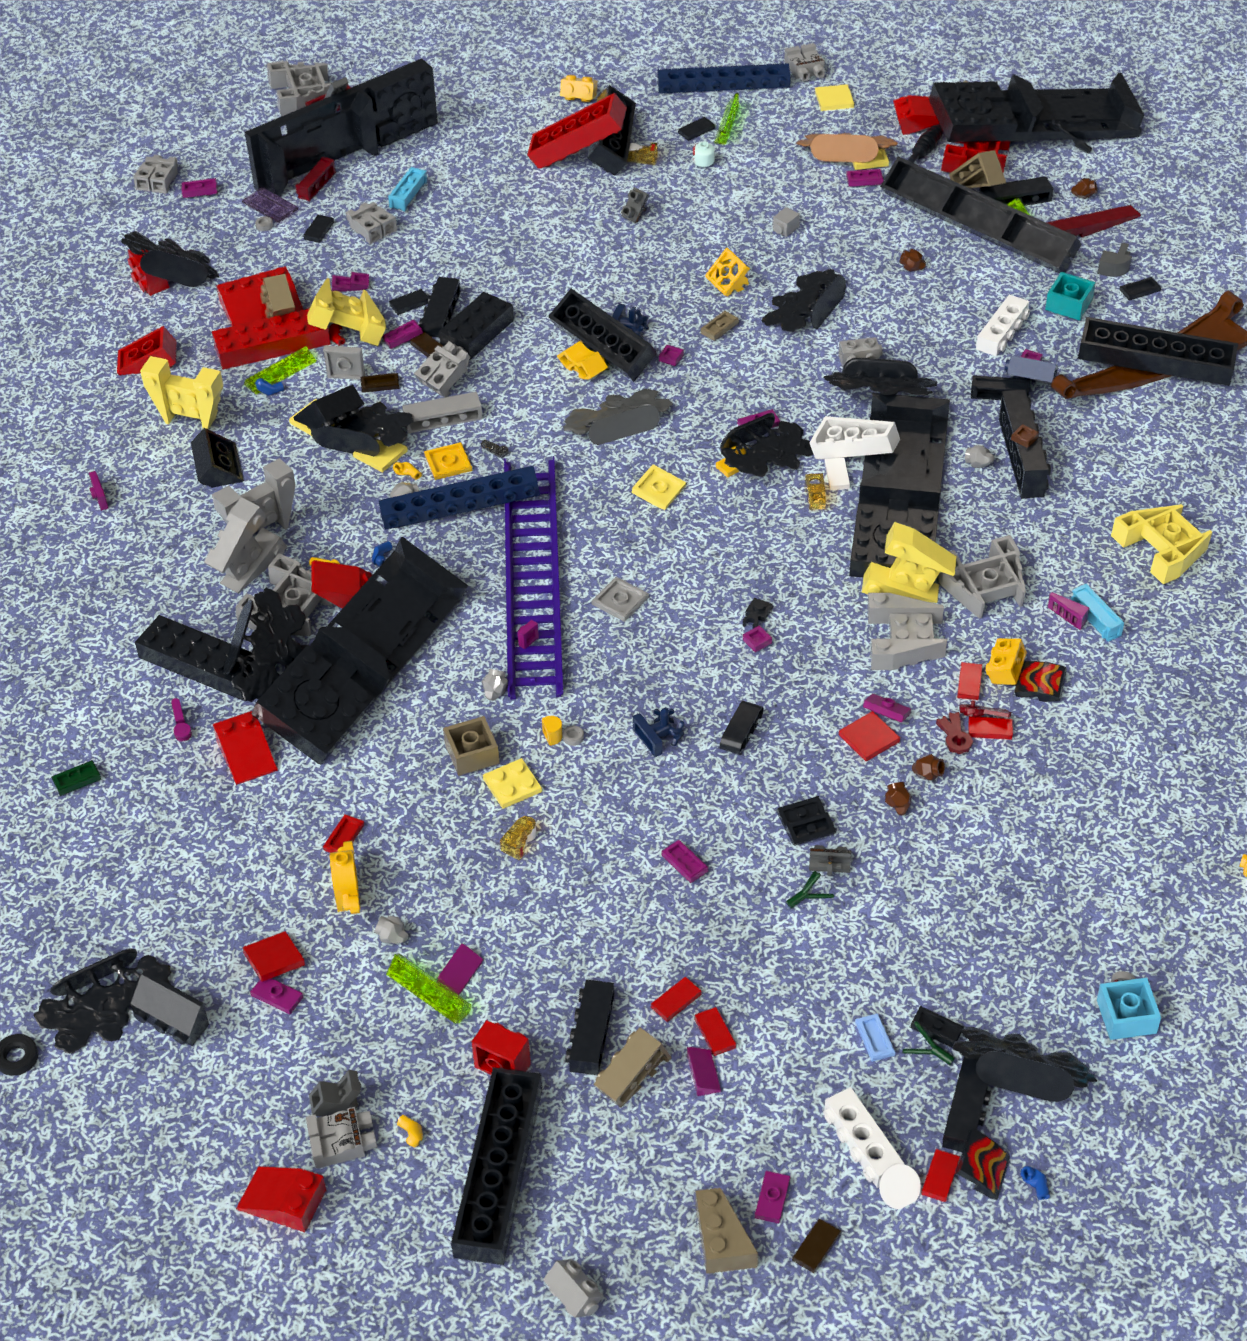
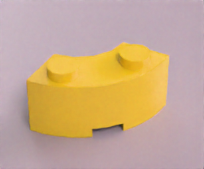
M581 340L557 355L561 363L568 370L578 372L581 379H591L608 368L605 359L599 352L589 350Z

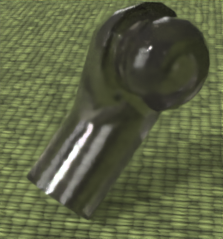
M489 440L481 442L483 449L491 452L498 458H504L509 453V449L505 445L500 447Z

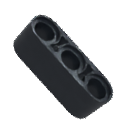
M742 700L722 735L720 749L742 755L740 752L742 748L745 749L750 740L748 737L751 733H754L759 724L757 721L759 718H762L764 707Z

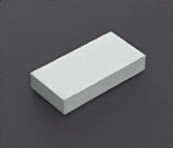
M844 457L825 459L830 490L850 489Z

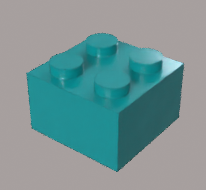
M1061 272L1047 293L1045 310L1080 321L1093 300L1096 282Z

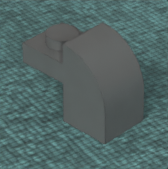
M1121 243L1118 253L1103 250L1097 274L1119 277L1128 273L1132 256H1130L1131 252L1128 251L1129 244Z
M348 1070L338 1083L319 1081L309 1094L312 1115L323 1117L333 1115L339 1111H348V1108L352 1107L356 1109L358 1107L357 1096L361 1092V1083L359 1082L357 1071Z

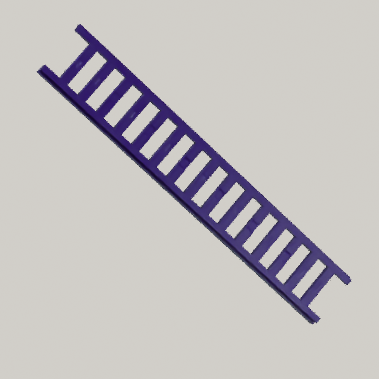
M554 456L553 460H548V473H536L537 481L548 480L549 486H539L540 494H549V500L505 503L508 697H510V700L516 699V687L555 685L556 697L563 695ZM505 458L504 472L511 471V462H506ZM549 508V514L512 515V509ZM550 521L549 528L513 529V523ZM550 535V542L513 543V537ZM551 550V556L513 558V551ZM551 564V570L514 572L513 566ZM552 578V585L514 587V580ZM552 593V600L514 601V595ZM553 608V615L514 616V610ZM531 620L538 624L553 623L554 630H538V639L554 638V645L528 646L526 649L515 647V640H518V631H515V625L527 624ZM554 653L555 659L552 661L515 662V655ZM555 669V676L516 678V671Z

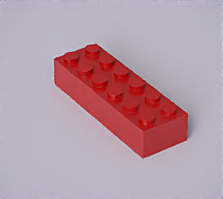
M613 93L533 133L527 156L537 168L549 167L552 163L563 160L566 156L575 154L580 149L589 147L598 140H604L607 136L618 133L622 129L626 106Z
M309 309L221 328L211 332L222 370L331 345L328 327L325 330L309 325L307 317Z

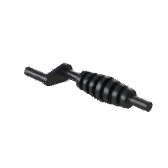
M940 124L933 125L919 137L908 161L914 163L936 147L943 135Z

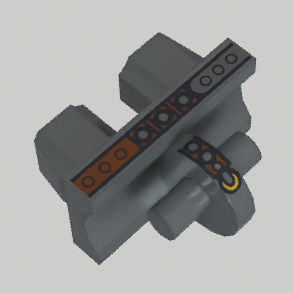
M633 187V190H630L628 194L629 199L626 205L621 210V216L637 223L642 211L647 209L645 204L650 194Z
M815 845L814 848H810L809 871H825L827 876H832V872L850 873L851 850H847L846 847L826 849L822 845Z

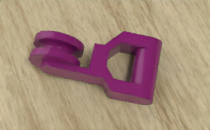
M174 698L171 701L176 721L173 731L174 736L178 741H187L192 736L191 728L184 721L180 700Z

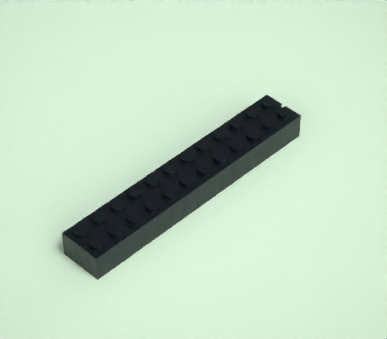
M899 156L880 186L891 197L1059 274L1067 271L1072 262L1070 257L1074 258L1082 245L1075 235Z

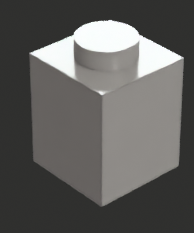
M787 207L773 217V231L777 234L787 237L800 227V213Z

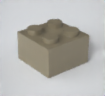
M281 274L263 278L260 297L262 304H266V318L294 312L295 306L286 275Z
M485 716L443 728L445 746L458 776L500 764L498 745Z

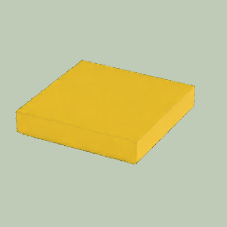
M461 442L424 451L425 458L435 480L472 471V466Z

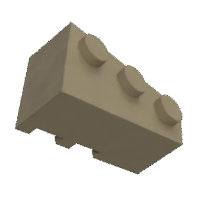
M995 150L978 153L949 174L952 181L968 188L1006 183Z
M639 1027L636 1032L634 1031L629 1035L626 1045L622 1050L617 1051L613 1055L609 1066L597 1075L594 1086L621 1108L642 1088L640 1084L647 1075L653 1077L657 1073L655 1068L663 1060L668 1062L671 1056L661 1042Z
M722 1189L696 1190L695 1206L706 1274L757 1268L758 1253Z

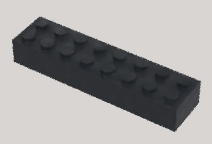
M1086 317L1078 359L1230 386L1238 343Z
M495 1067L492 1069L452 1236L453 1258L504 1265L543 1090L540 1073Z

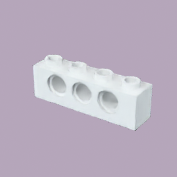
M1009 294L979 333L976 349L997 356L1000 351L1003 352L1008 340L1011 341L1015 331L1020 330L1023 320L1028 319L1030 315V309H1028L1029 301Z
M851 1087L825 1099L823 1114L829 1124L833 1123L837 1129L836 1133L842 1143L846 1142L849 1146L852 1159L856 1163L860 1162L865 1178L869 1182L873 1181L875 1186L879 1188L883 1173L889 1167L896 1164H904V1162ZM875 1156L880 1159H872L871 1157Z

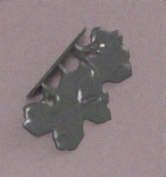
M651 389L635 392L630 398H624L621 395H608L605 399L606 401L599 405L602 409L598 411L586 408L574 409L564 420L566 425L563 426V430L573 431L577 435L588 432L590 441L593 444L601 445L654 429L660 420L659 412L667 411L673 403L669 399H655L658 391Z

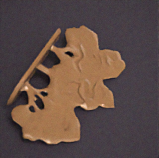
M815 133L805 135L804 137L807 139L796 142L797 145L810 147L813 156L818 160L834 162H870L877 156L878 148L886 149L890 146L898 145L894 139L884 135L867 136L852 135L851 133Z

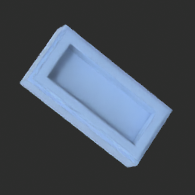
M878 1013L855 1019V1024L872 1062L895 1056L894 1048Z

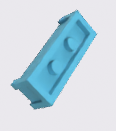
M410 167L388 196L389 207L406 211L408 204L421 187L427 183V171Z
M1087 584L1073 589L1071 600L1089 607L1087 620L1097 629L1103 639L1105 638L1109 642L1122 636L1124 622Z

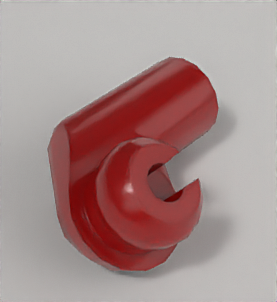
M332 323L329 326L330 340L341 346L345 343V339L339 335L341 333L339 330L342 329V326Z

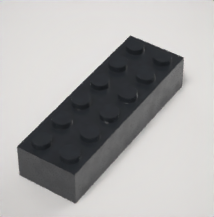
M608 85L597 97V101L613 93L618 96L626 106L622 129L618 133H613L604 140H598L589 146L587 158L592 163L599 165L606 172L615 176L627 164L636 103L611 85Z
M572 288L548 316L556 327L577 342L581 340L589 350L593 352L598 351L606 363L633 382L657 354L649 342Z
M1025 390L1002 391L998 419L1020 498L1044 497L1045 490H1048L1049 487L1047 476L1051 474V467L1046 462V450L1042 449V437H1038L1028 448L1011 440V435L1022 424L1039 432L1038 424L1034 422V410H1031V399L1027 397Z
M158 615L135 641L140 659L240 700L244 699L242 692L234 689L231 683L232 677L241 672L239 662H236L229 674H223L224 664L231 643L161 615ZM241 648L239 655L246 657L252 652ZM248 658L250 662L254 660L253 658ZM244 662L247 665L245 669L252 674L253 669L251 665ZM243 672V677L247 678V674Z

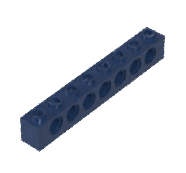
M789 63L657 69L659 94L790 88L791 81Z
M533 465L378 501L386 530L540 496V491Z

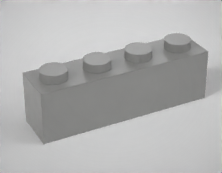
M477 392L402 406L403 412L411 413L414 419L413 423L406 426L408 434L483 419L482 406Z

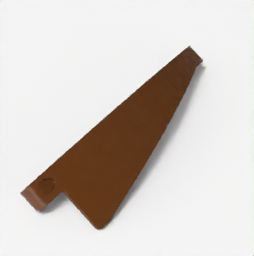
M1228 290L1221 295L1217 305L1210 312L1204 314L1177 333L1238 343L1237 350L1247 346V331L1232 321L1231 318L1241 311L1244 306L1243 300ZM1112 366L1073 381L1060 374L1054 378L1051 387L1063 398L1070 399L1084 395L1104 394L1140 387L1171 377V375Z

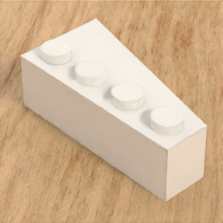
M825 416L811 439L810 446L815 459L886 454L894 452L900 437L895 422Z

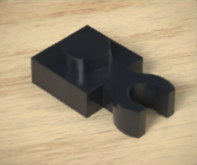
M753 598L745 611L743 626L745 627L747 623H753V628L758 626L759 620L764 622L773 609V604Z

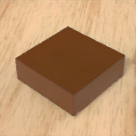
M1022 424L1011 435V440L1028 448L1039 437V432Z

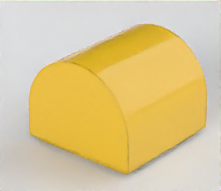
M556 716L542 718V732L550 746L558 744L563 738L562 721Z

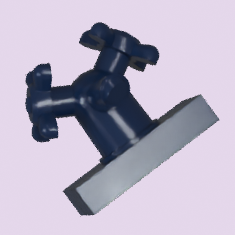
M618 303L612 317L644 339L640 332L644 328L646 330L649 329L646 324L649 317L641 315L640 310H636V307H632L629 310V317H626V305Z
M663 708L661 711L655 709L654 714L658 715V718L651 725L648 724L640 713L632 716L634 732L654 757L662 754L661 738L667 735L674 736L672 746H676L678 740L684 735L682 729L684 726L683 721L679 722L678 728L672 727L671 723H674V719L670 718V715L674 714V709Z

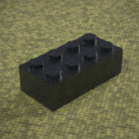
M482 292L439 331L440 344L445 346L449 341L457 347H463L470 356L469 360H471L514 321L513 304Z

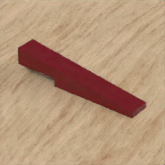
M1127 205L1046 223L1072 235H1080L1083 238L1141 217V214L1133 206Z

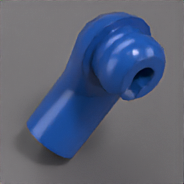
M259 378L255 382L256 388L267 396L284 390L282 382L270 384L263 378Z
M386 541L374 548L372 556L374 565L377 564L380 567L386 560L383 556L384 553L393 549L390 541Z
M1024 1166L1020 1171L1022 1179L1036 1188L1038 1200L1049 1199L1050 1193L1046 1176L1033 1167Z

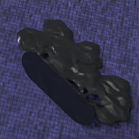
M133 231L130 234L124 235L125 238L121 241L130 248L132 253L143 255L140 266L149 275L188 287H196L203 284L207 277L211 279L219 278L217 270L207 265V263H210L209 257L200 251L192 249L185 251L170 238L164 239L165 241H158L159 245H157L146 236Z
M834 269L815 271L798 276L796 278V285L800 288V291H791L783 296L772 297V304L778 306L779 309L768 312L761 321L766 326L781 323L782 330L794 332L805 327V318L810 316L812 327L818 329L843 299L846 290L845 278L840 274H835ZM825 284L828 287H826V289H822L821 285Z
M852 358L845 363L842 372H833L831 375L823 377L833 386L843 390L870 387L872 391L880 392L885 396L895 395L899 391L925 396L933 393L927 387L937 386L938 383L928 378H918L917 369L910 362L872 358Z
M380 401L371 407L365 406L360 408L359 413L352 417L347 415V418L339 423L335 420V426H329L325 429L323 426L318 429L307 427L311 429L312 438L322 447L352 454L353 452H358L374 457L380 451L377 440H381L388 447L397 443H403L408 435L401 428L413 423L414 419L411 413L405 412L386 415L387 407Z
M768 413L735 427L724 437L720 445L721 454L726 458L724 464L729 467H735L740 472L759 477L766 475L768 471L767 461H772L777 466H788L791 469L798 470L800 461L796 458V454L805 456L814 454L810 441L801 438L804 430L796 423L780 421L778 429H771L775 421L773 413ZM755 439L757 440V443L754 444V445H747V444H746V443L751 442V441H753V440H755ZM742 447L746 449L745 455L740 451V449H743Z
M267 587L264 589V592L254 594V600L258 607L257 613L251 615L253 610V601L251 599L243 607L224 664L223 674L227 675L232 671L236 662H239L241 672L232 677L231 683L234 689L242 692L244 701L253 702L255 699L259 700L280 676L275 669V665L277 663L282 665L291 663V660L295 659L302 651L300 643L293 640L291 634L302 629L306 620L304 612L301 611L297 604L287 605L284 608L279 593ZM263 616L265 619L260 620L258 617ZM249 620H251L256 625V630L250 636H247L245 634ZM243 640L249 641L253 645L252 653L246 657L239 655ZM248 658H253L254 660L250 662ZM244 662L251 665L253 669L252 674L245 669L247 665ZM243 672L247 674V678L243 677Z
M125 949L57 981L51 987L50 993L54 996L66 995L65 999L59 1001L55 999L42 1000L39 1011L34 1013L33 1016L40 1028L58 1030L55 1035L54 1046L59 1050H63L64 1053L71 1054L85 1046L92 1032L98 1033L105 1041L120 1040L123 1034L121 1029L127 1024L129 1019L126 1010L131 1006V1001L141 976L136 970L142 969V971H146L170 984L168 977L171 975L170 965L159 964L154 956L146 955L138 961L136 968H125L136 959L138 954L136 949ZM114 972L118 973L117 980L109 986L100 984L99 979ZM132 973L138 977V980H128L124 974L130 975ZM120 978L124 980L122 984L119 983ZM93 983L92 987L85 994L81 995L75 991ZM71 998L73 999V1002H74V1005H73V1006H70V1005H69V1000H70Z
M966 1027V1029H961L960 1031L969 1041H954L953 1050L959 1052L965 1058L970 1060L979 1059L976 1063V1072L984 1083L1051 1102L1064 1101L1071 1096L1074 1086L1085 1088L1088 1087L1089 1082H1097L1096 1076L1089 1072L1090 1068L1080 1062L1070 1052H1053L1049 1055H1042L1037 1052L1038 1048L1026 1042V1039L1020 1034H1007L1003 1039H997L988 1031L976 1027Z

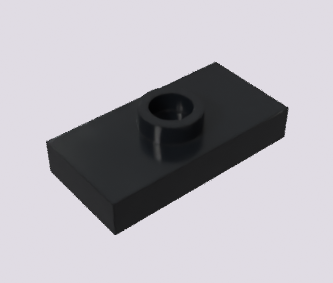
M922 1006L919 1007L910 1025V1028L919 1032L914 1025V1022L918 1021L930 1038L953 1048L954 1041H958L962 1032L960 1030L964 1029V1026Z

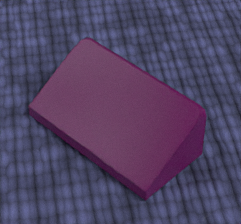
M461 944L439 974V986L460 995L483 962V959L468 946Z
M687 1047V1058L697 1096L721 1092L711 1050Z

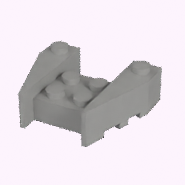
M289 61L267 63L268 82L271 89L289 87L288 89L276 90L277 106L281 116L306 106L305 102L327 94L331 84H325V81H328L327 63H315L314 65H304V62H298L295 65L289 64Z
M279 458L263 467L265 482L244 494L238 495L229 485L213 493L214 508L227 524L229 521L226 518L239 499L243 497L259 506L266 515L264 523L256 532L275 521L286 530L289 527L296 486L293 470Z
M243 497L239 499L226 518L229 522L224 531H219L217 536L220 539L214 550L210 549L204 561L205 564L219 572H225L226 575L220 584L236 593L241 592L265 571L278 553L283 555L287 548L281 537L263 527L255 538L253 537L256 530L264 523L266 515L259 506Z
M1011 535L991 541L989 558L964 565L955 550L949 551L956 556L955 575L952 576L940 572L937 579L946 591L979 619L983 616L985 603L1013 596L1019 607L1023 606L1026 589L1022 577V565L1019 559L1020 552Z
M278 553L268 566L270 583L276 585L273 591L279 593L284 608L287 605L297 604L306 616L302 629L291 635L311 636V624L308 616L319 602L331 607L334 604L312 592V578L309 570L303 569L297 560ZM246 593L236 605L237 621L243 607L250 599L253 601L251 615L257 613L258 607L254 596ZM263 616L258 617L260 620L265 619ZM249 620L248 628L256 630V625Z
M868 593V624H889L890 639H871V670H895L901 666L918 664L920 661L945 657L947 639H934L933 624H942L944 605L893 593Z

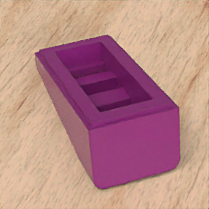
M1050 593L1048 608L1081 630L1087 622L1089 607L1056 593Z

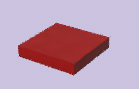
M873 711L839 730V736L865 761L872 759L900 742V737Z
M286 931L242 947L245 957L261 982L305 966L304 958Z

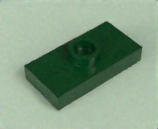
M93 760L51 776L60 796L101 780L100 773Z

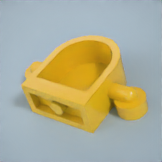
M353 841L343 842V847H340L338 852L329 853L333 890L338 912L350 910L351 914H359L360 899Z

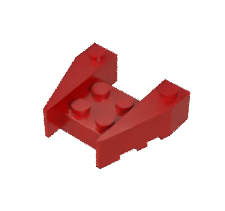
M1011 141L957 142L964 144V147L946 144L941 171L951 173L978 153L995 150L1004 173L1007 155L998 154L999 150L1009 151Z

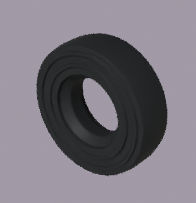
M13 1034L0 1041V1072L9 1076L21 1075L29 1071L36 1064L38 1049L35 1042L29 1036ZM21 1048L25 1051V1055L21 1060L16 1062L7 1060V1055L11 1050Z

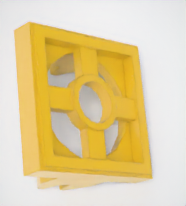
M726 247L705 277L725 296H729L733 290L739 292L744 290L743 284H749L748 278L745 275L750 268ZM736 263H737V264H738V273H737L736 275H734V274H733V267H734V266L736 265ZM725 268H729V273L726 276H723V274L727 273L725 271ZM729 278L731 280L728 285H721L724 279Z

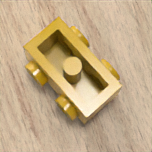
M566 75V77L561 79L560 96L565 97L566 100L581 98L583 102H591L597 96L598 80H592V77L576 78L575 75Z
M997 638L995 647L991 650L990 661L986 664V674L989 676L991 683L1017 684L1027 654L1022 639Z

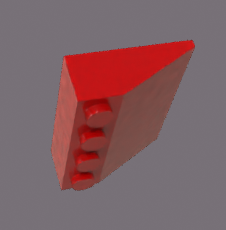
M286 266L216 285L220 304L231 326L266 319V304H262L260 293H262L263 278L285 274L295 306L294 312L303 310Z

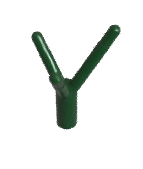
M813 871L803 889L786 901L790 909L804 899L834 897V894L807 893L821 877L820 873Z
M915 1021L914 1025L932 1049H903L902 1052L905 1054H934L950 1066L955 1057L936 1045L919 1022Z

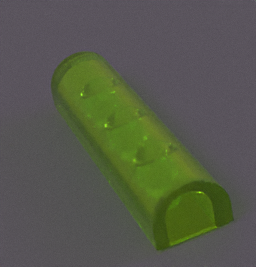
M394 955L386 975L455 1024L460 1023L469 1014L471 1003L403 955Z

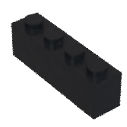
M1047 176L980 187L979 193L1015 208L1052 202L1053 187Z
M438 277L436 284H433L432 295L428 297V306L424 307V316L419 321L422 332L427 333L431 337L440 338L439 331L450 322L460 296V279Z
M586 979L584 989L580 988L578 1002L581 1005L580 1008H576L574 1022L577 1024L576 1028L571 1029L570 1042L572 1047L567 1048L565 1062L569 1063L570 1072L590 1075L599 1074L615 996L614 983Z
M965 1057L963 1058L944 1131L943 1148L963 1152L968 1132L973 1128L977 1130L978 1125H984L986 1112L982 1111L983 1105H989L991 1091L987 1090L989 1084L984 1083L976 1072V1063L979 1059L970 1060Z

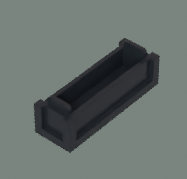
M972 376L971 399L1001 400L1002 391L1025 390L1028 397L1030 392V379Z

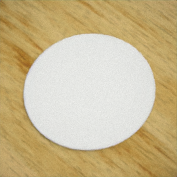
M896 1164L889 1167L883 1173L879 1184L883 1201L894 1209H901L915 1202L921 1189L920 1179L915 1170L904 1164Z

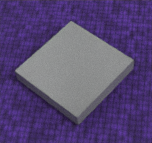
M324 346L323 351L328 378L361 380V376H365L361 347Z
M615 577L591 602L597 608L625 622L649 598V593Z

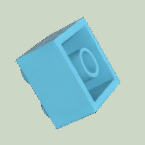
M1147 978L1100 984L1097 1003L1110 1040L1157 1034L1161 1015Z

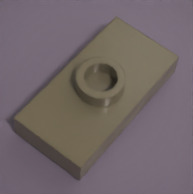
M724 311L700 328V333L715 341L739 323V318Z

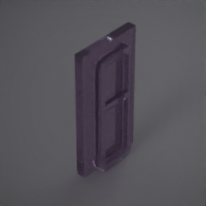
M263 187L242 200L243 204L270 217L277 223H280L299 210L296 205Z

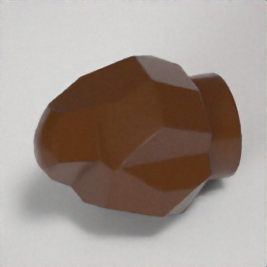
M1090 178L1081 179L1071 188V193L1084 199L1097 194L1096 180H1091Z
M910 249L909 251L904 250L902 252L899 263L906 270L917 271L923 270L926 267V262L922 259L923 255L917 250Z
M927 754L918 758L913 763L912 771L920 778L931 781L938 776H943L945 763L943 759Z
M896 782L887 785L888 791L885 793V803L893 807L898 815H905L912 800V796L905 787V783Z

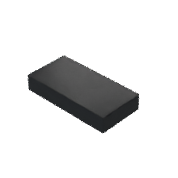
M704 116L679 128L678 134L687 141H690L715 129V124Z
M317 215L304 233V240L320 243L333 225L334 218Z
M1152 277L1122 285L1120 286V291L1130 301L1161 291V286Z
M422 289L390 300L389 304L395 313L400 315L428 304V296Z

